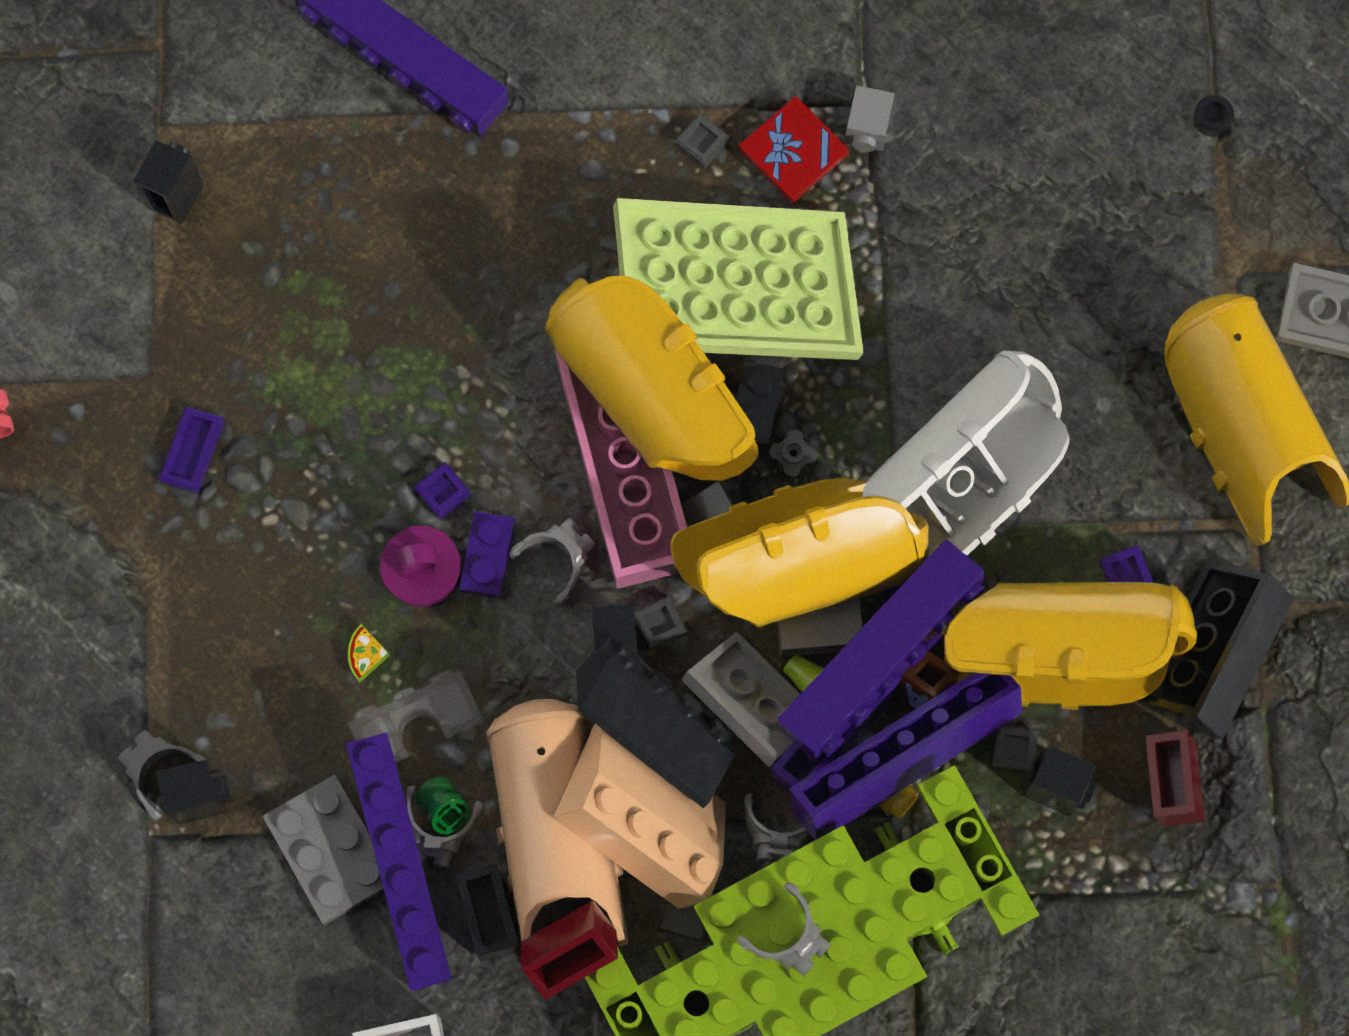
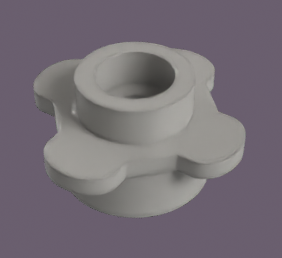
M790 430L787 433L786 439L779 444H773L769 450L770 457L778 461L785 475L789 477L798 476L807 463H814L818 455L816 448L808 446L803 440V434L799 430ZM791 450H795L797 452V455L795 457H792L790 455Z

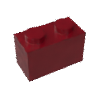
M1187 730L1146 735L1154 818L1163 827L1205 822L1196 740Z
M594 900L521 941V970L545 1000L618 959L617 931Z

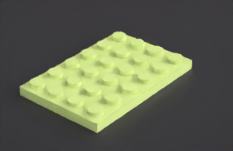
M616 199L613 211L620 275L637 279L654 289L667 302L683 324H689L698 338L696 340L697 344L704 353L859 360L864 353L845 212Z

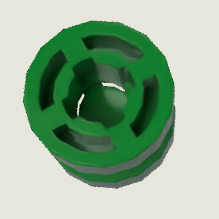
M435 777L425 782L419 788L416 795V803L423 814L427 816L428 821L436 832L440 834L455 833L468 822L470 808L463 797L458 794L451 780L445 777Z

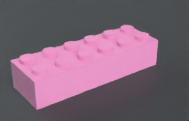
M555 350L557 366L616 588L619 589L679 573L673 564L671 539L678 530L686 528L687 524L672 471L662 468H651L647 465L642 456Z

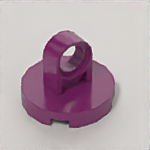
M412 526L398 532L387 542L381 555L380 573L387 590L398 600L405 602L406 605L411 607H430L443 602L455 588L456 583L459 582L461 578V558L455 543L444 532L430 526Z

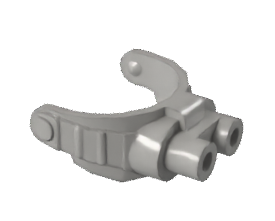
M569 517L559 527L554 524L546 532L543 531L529 535L523 541L513 546L508 553L509 557L514 559L524 549L537 543L556 545L567 553L572 561L573 571L567 587L554 600L557 605L565 603L578 581L579 568L588 559L586 554L596 545L587 534L581 537L577 533L580 528Z
M144 730L135 739L137 746L133 750L130 747L126 748L119 755L118 760L127 767L126 774L134 781L136 794L140 802L154 819H158L162 815L157 808L151 806L144 792L146 773L152 764L163 756L171 754L187 755L195 761L206 759L186 747L169 744L161 737L154 738L147 730Z
M409 786L406 792V806L421 862H426L427 857L433 858L434 865L449 868L452 854L458 853L461 842L476 827V822L483 810V803L476 801L472 817L463 830L448 837H435L423 832L416 824L413 816V800L416 796V786Z
M753 793L746 794L744 800L745 820L753 839V849L757 852L756 862L759 865L769 866L773 862L804 847L811 837L805 827L788 833H779L767 829L756 820L752 812V804L754 803Z
M788 882L784 885V888L798 900L805 917L804 932L800 940L790 949L777 953L759 950L747 938L741 935L737 938V942L744 950L750 951L756 957L778 961L787 969L792 966L804 977L815 964L810 960L811 957L816 954L820 958L831 944L819 935L822 930L812 921L806 899L803 898L799 889L793 883Z

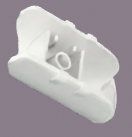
M1001 351L871 476L863 489V497L874 495L890 498L901 503L907 511L923 516L929 525L930 545L928 557L945 539L949 540L965 555H968L979 544L985 546L996 535L994 530L1014 511L1020 513L1031 503L1029 497L1049 477L1067 451L1069 434L1065 424L1060 420L1062 405L1058 386L1052 373L1040 360L1025 352Z

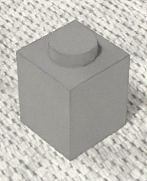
M856 85L845 143L852 144L855 149L871 152L875 149L883 151L895 93Z

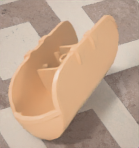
M554 699L531 700L516 705L496 718L487 730V740L492 757L502 826L496 829L498 845L505 846L509 876L504 877L506 894L513 895L520 945L521 941L531 936L532 923L542 906L562 898L575 897L591 898L607 912L613 927L617 931L619 946L628 944V934L618 877L624 874L623 868L553 818L592 730L590 719L578 710V706ZM539 749L545 750L544 755H539L537 752Z

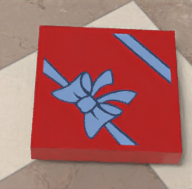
M797 96L739 144L738 151L791 204L849 155V149Z

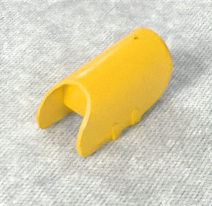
M619 275L606 277L591 284L585 279L578 278L559 295L550 308L548 321L545 326L546 335L550 337L555 350L588 389L649 467L675 471L699 480L724 481L734 476L738 477L755 462L758 456V446L754 440L756 437L754 426L723 382L725 377L716 363L711 364L697 344L696 340L698 338L689 324H683L667 302L654 289L637 279Z
M1220 294L1201 300L1188 308L1170 328L1164 348L1166 367L1172 385L1193 430L1189 437L1196 450L1203 449L1216 473L1211 477L1218 492L1225 491L1251 542L1256 546H1260L1271 541V500L1279 479L1306 464L1312 463L1336 507L1343 509L1348 506V478L1258 309V304L1254 297H1248L1243 294ZM1234 336L1239 337L1240 341H1236Z
M841 477L819 480L794 488L787 485L774 490V495L749 504L743 501L728 507V512L678 530L671 539V553L675 569L677 568L684 582L705 595L709 603L725 614L747 620L759 628L770 623L864 597L905 583L928 558L930 545L929 525L923 516L907 511L896 500L874 495L863 497V489L867 484L866 482Z
M1146 582L998 583L995 587L965 605L950 621L947 633L944 636V662L949 664L951 668L959 671L957 683L972 673L1011 675L1021 686L1022 706L1028 707L1029 703L1061 705V709L1078 710L1079 706H1113L1133 703L1153 693L1164 680L1170 659L1182 656L1196 644L1197 630H1195L1194 617L1188 599L1177 586L1172 584L1168 586Z

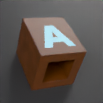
M927 651L925 656L915 666L910 665L901 675L895 703L910 713L955 685L959 671L951 668L949 664Z

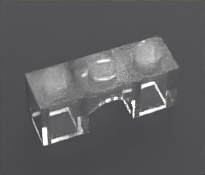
M446 670L429 679L430 685L417 691L410 687L394 694L391 697L393 702L377 708L376 705H371L359 710L353 715L355 719L347 724L355 741L387 732L394 760L397 763L409 757L403 744L402 735L405 726L417 717L434 719L441 726L446 739L484 721L461 670L456 673Z

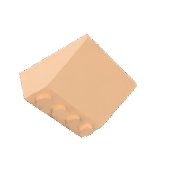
M594 724L553 818L678 909L698 904L711 897L723 867L726 802L714 794L709 804L703 809L597 724Z

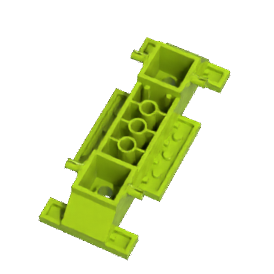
M954 765L917 786L919 793L936 821L935 825L901 843L894 833L890 822L883 824L882 827L879 826L874 832L882 843L885 852L866 862L863 861L843 825L693 906L713 943L710 947L680 962L671 945V941L663 943L670 959L666 956L662 946L659 945L654 950L657 952L666 970L640 985L635 981L618 948V959L586 976L585 979L615 1036H736L754 1024L757 1025L762 1036H821L927 977L908 942L909 940L932 933L942 951V955L948 954L950 950L953 951L959 946L946 925L955 915L970 908L979 901L982 903L1000 937L1038 917L1039 913ZM923 871L931 877L932 889L929 892L920 893L912 888L910 876L913 872ZM788 882L793 883L799 889L803 898L806 899L812 921L822 930L819 935L831 944L820 958L816 954L811 957L810 960L815 964L804 977L792 966L787 969L778 961L756 957L750 951L744 950L737 942V938L741 935L747 938L757 949L768 953H777L790 949L800 940L804 932L805 917L798 900L784 888V885ZM697 992L706 996L709 1008L705 1014L692 1016L687 1013L684 1008V1000L691 993Z

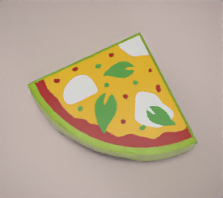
M362 624L354 631L348 646L349 666L359 683L390 656Z

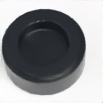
M1209 95L1201 99L1193 113V122L1197 130L1211 137L1224 134L1234 119V109L1231 103L1218 95Z

